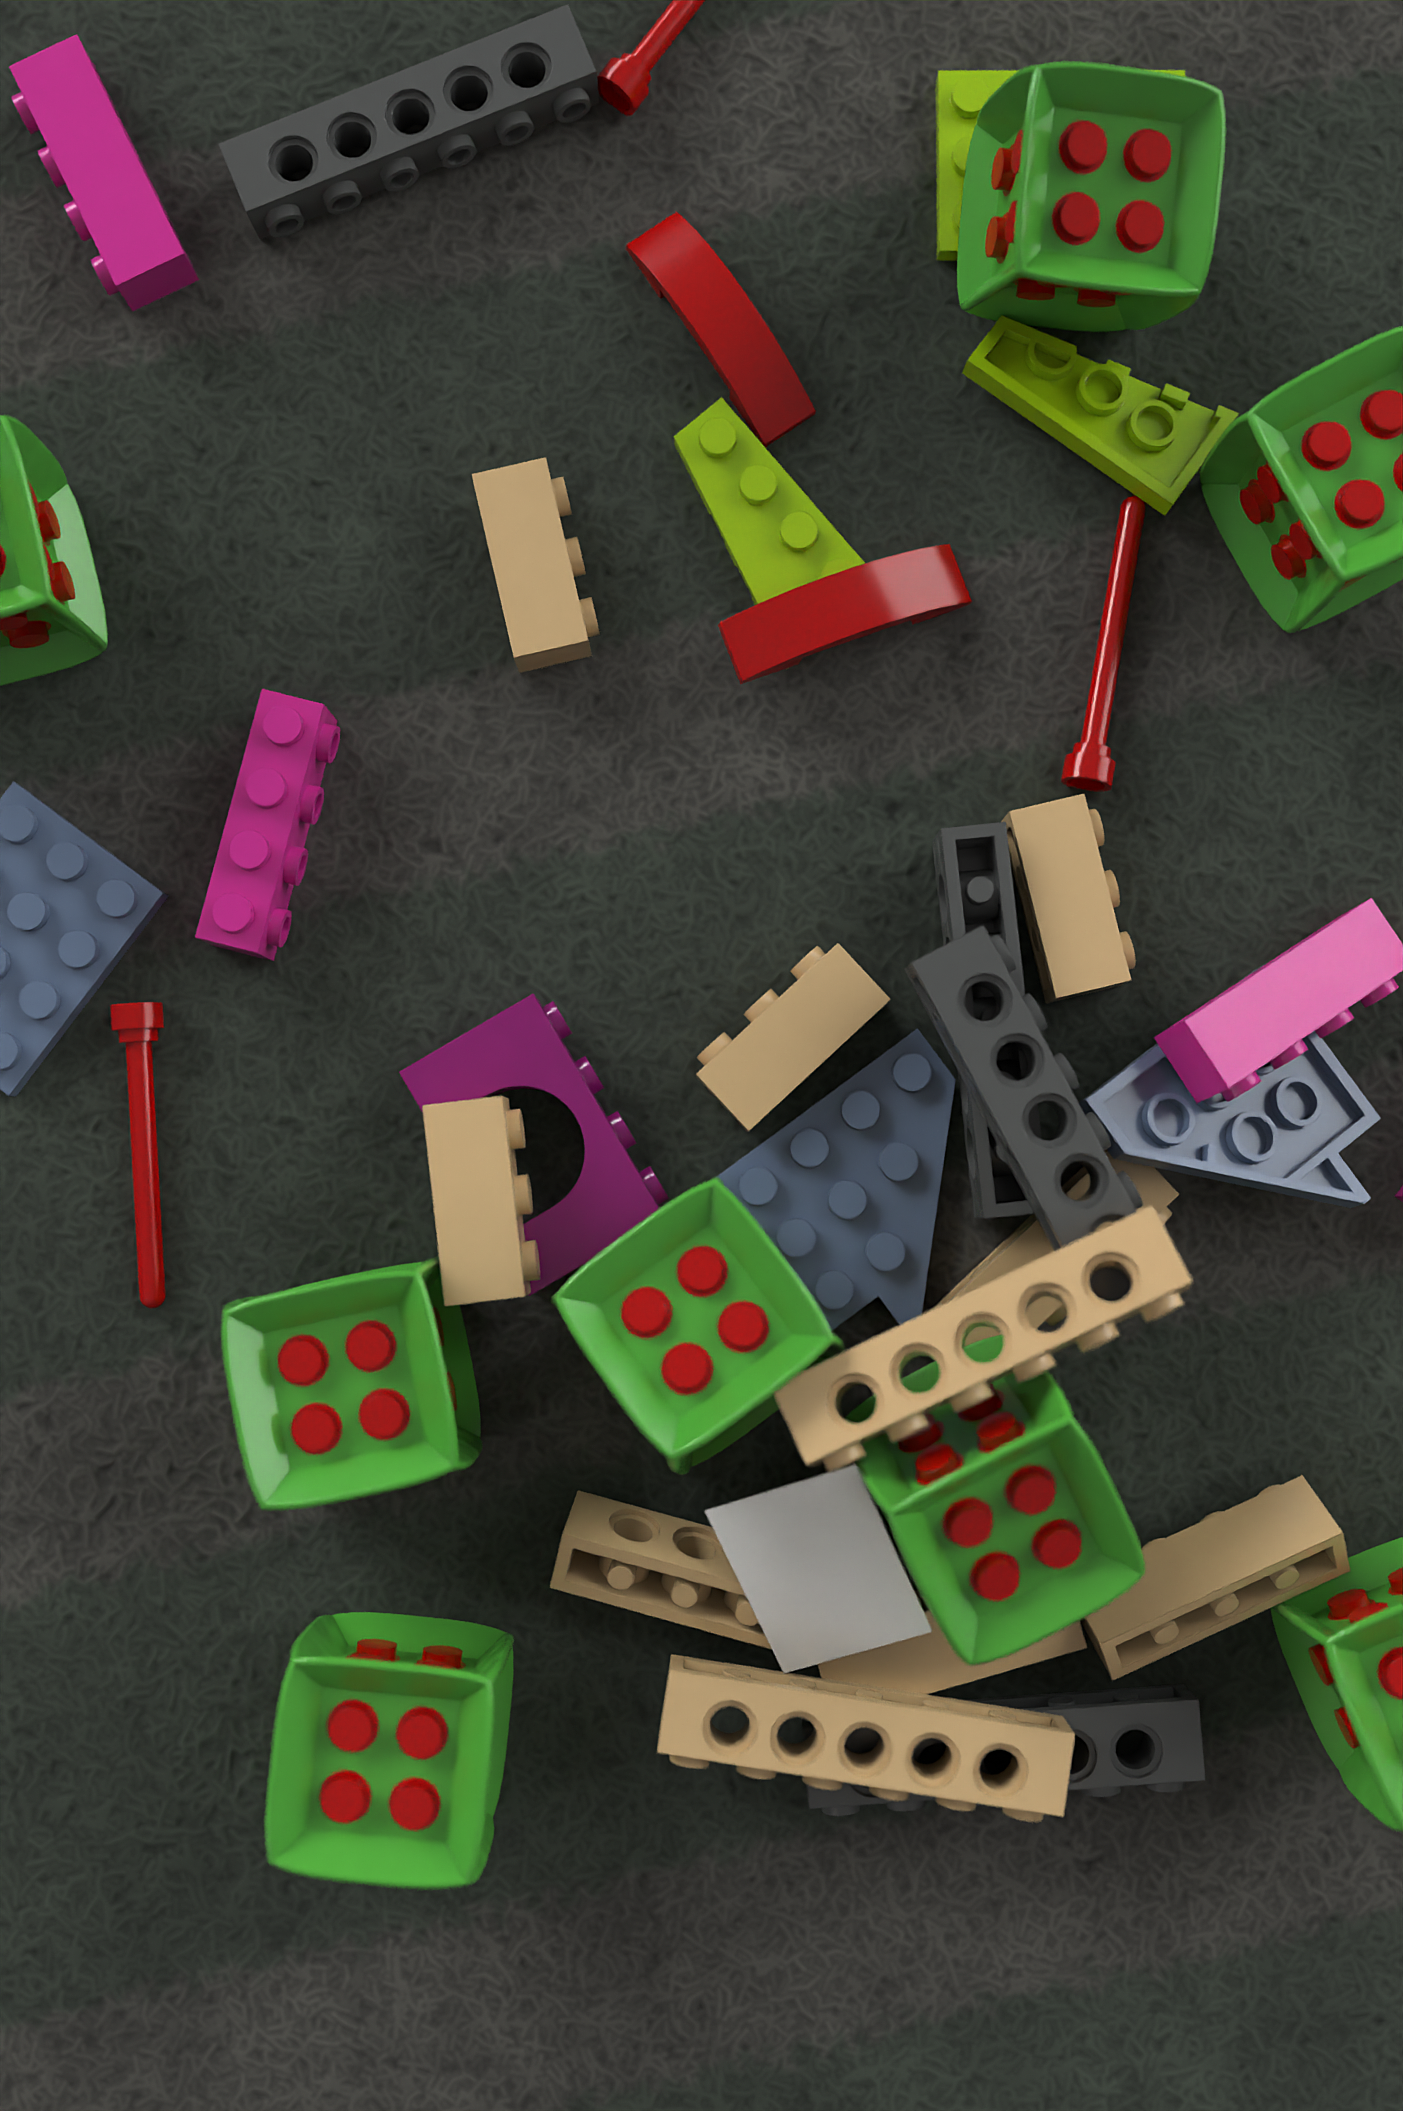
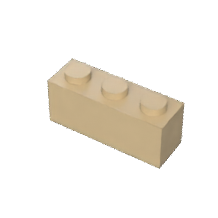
M546 457L472 474L513 657L519 673L592 656L588 637L600 635L592 598L579 600L574 577L586 575L578 538L565 539L560 517L572 515L564 477L551 479Z
M1085 794L1009 811L1001 822H1006L1010 861L1045 1002L1050 1003L1101 991L1131 981L1129 969L1135 968V952L1129 934L1126 931L1119 933L1113 908L1119 907L1120 894L1113 872L1111 870L1104 871L1098 847L1104 845V830L1098 811L1095 808L1088 809Z
M839 943L826 954L819 946H816L790 971L797 978V981L780 997L772 989L767 991L743 1014L751 1024L733 1040L723 1032L697 1057L704 1067L696 1073V1078L747 1133L891 1000Z
M504 1096L422 1105L445 1306L527 1296L531 1293L530 1281L540 1280V1262L536 1240L525 1241L522 1215L533 1213V1203L528 1174L517 1175L515 1149L525 1148V1132L521 1109L510 1110L509 1098Z

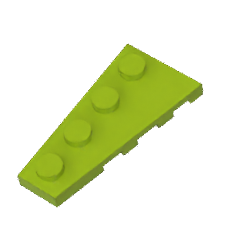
M1001 316L968 358L962 374L1164 516H1166L1200 469L1218 438L1239 415V413L1220 405L1213 411L1188 400L1189 392L1167 383L1163 389L1135 379L1129 376L1131 368L1109 359L1106 364H1099L1077 355L1075 345L1005 316Z
M722 397L674 436V445L708 513L711 514L755 605L818 579L865 564Z

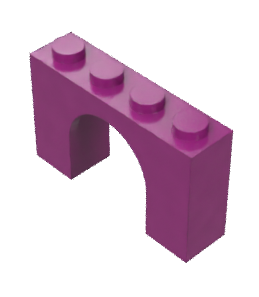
M534 994L529 995L399 1071L422 1113V1105L495 1097L515 1089H536L559 1098L576 1117L583 1133L585 1146L581 1174L573 1189L563 1200L523 1224L525 1241L536 1240L540 1262V1280L530 1281L531 1293L528 1296L593 1259L606 1247L661 1208L659 1204L669 1199L651 1166L639 1172L627 1149L637 1144L618 1110L607 1116L594 1094L603 1090L604 1086L587 1057L583 1056L574 1061L562 1039L573 1033L554 1001L542 1006Z

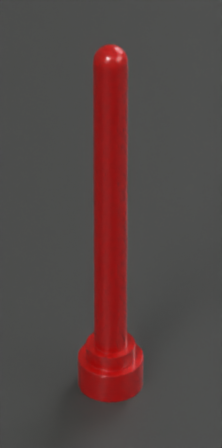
M673 0L631 54L624 53L620 58H611L597 76L598 92L602 99L624 115L632 116L649 94L647 86L651 81L649 72L705 0Z
M1137 496L1127 497L1120 507L1081 742L1073 745L1072 753L1067 754L1064 760L1061 782L1068 787L1095 792L1108 791L1112 788L1116 762L1110 758L1111 748L1106 746L1146 511L1144 501Z
M137 1002L110 1005L112 1031H118L119 1043H126L139 1298L145 1307L157 1308L163 1304L166 1293L152 1042L158 1041V1029L164 1028L163 1003Z

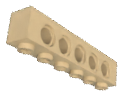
M1153 1205L799 1373L776 1391L774 1395L806 1465L815 1467L824 1463L828 1472L831 1473L865 1457L866 1453L862 1444L887 1433L891 1443H894L927 1428L929 1423L925 1414L948 1403L951 1404L954 1412L958 1413L993 1396L988 1384L1014 1373L1018 1383H1021L1056 1366L1052 1354L1077 1343L1081 1352L1085 1353L1120 1336V1333L1115 1324L1140 1312L1145 1322L1148 1323L1177 1310L1184 1305L1179 1294L1189 1290L1193 1281ZM1104 1267L1117 1268L1128 1277L1131 1291L1120 1301H1103L1091 1290L1089 1281L1092 1275ZM1041 1297H1053L1065 1306L1068 1313L1067 1320L1057 1331L1050 1333L1037 1331L1029 1324L1026 1318L1030 1304ZM981 1326L996 1329L1004 1338V1347L1001 1354L995 1360L988 1363L975 1362L968 1358L964 1351V1342L967 1335L973 1329ZM928 1356L939 1364L940 1377L938 1383L926 1393L919 1394L908 1391L902 1381L904 1366L914 1357ZM865 1385L870 1387L876 1396V1409L867 1421L859 1424L849 1423L841 1413L840 1403L842 1396L853 1386Z
M671 1654L657 1753L669 1754V1760L672 1763L687 1768H707L710 1761L736 1765L738 1773L751 1778L772 1779L775 1778L777 1771L802 1775L804 1783L820 1789L838 1790L842 1788L843 1782L869 1786L870 1793L889 1800H907L910 1793L936 1797L935 1801L939 1805L953 1810L973 1811L976 1809V1803L1003 1807L1002 1812L1014 1819L1039 1822L1042 1821L1043 1814L1064 1817L1075 1733L1065 1718L1060 1715ZM733 1706L741 1709L747 1715L748 1721L739 1731L725 1733L718 1730L712 1724L711 1718L714 1713L720 1708ZM792 1717H802L814 1725V1730L807 1740L801 1743H789L783 1740L777 1733L784 1721ZM858 1728H871L880 1734L877 1746L868 1753L857 1754L844 1746L848 1735ZM936 1738L946 1743L943 1756L934 1763L921 1764L912 1759L914 1748L922 1740ZM1005 1749L1012 1753L1011 1762L1003 1772L991 1775L979 1770L982 1758L989 1751Z

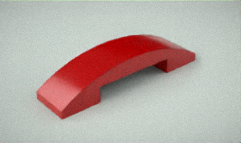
M675 212L626 245V250L660 299L664 296L723 379L730 390V400L764 447H767L815 415L816 411L802 383L760 313L722 260L686 219L678 212Z
M950 544L885 557L818 579L741 611L721 621L718 627L739 682L743 684L798 665L802 658L910 620L912 625L969 605L972 600Z

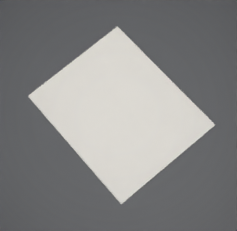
M856 1464L705 1510L783 1673L933 1632Z

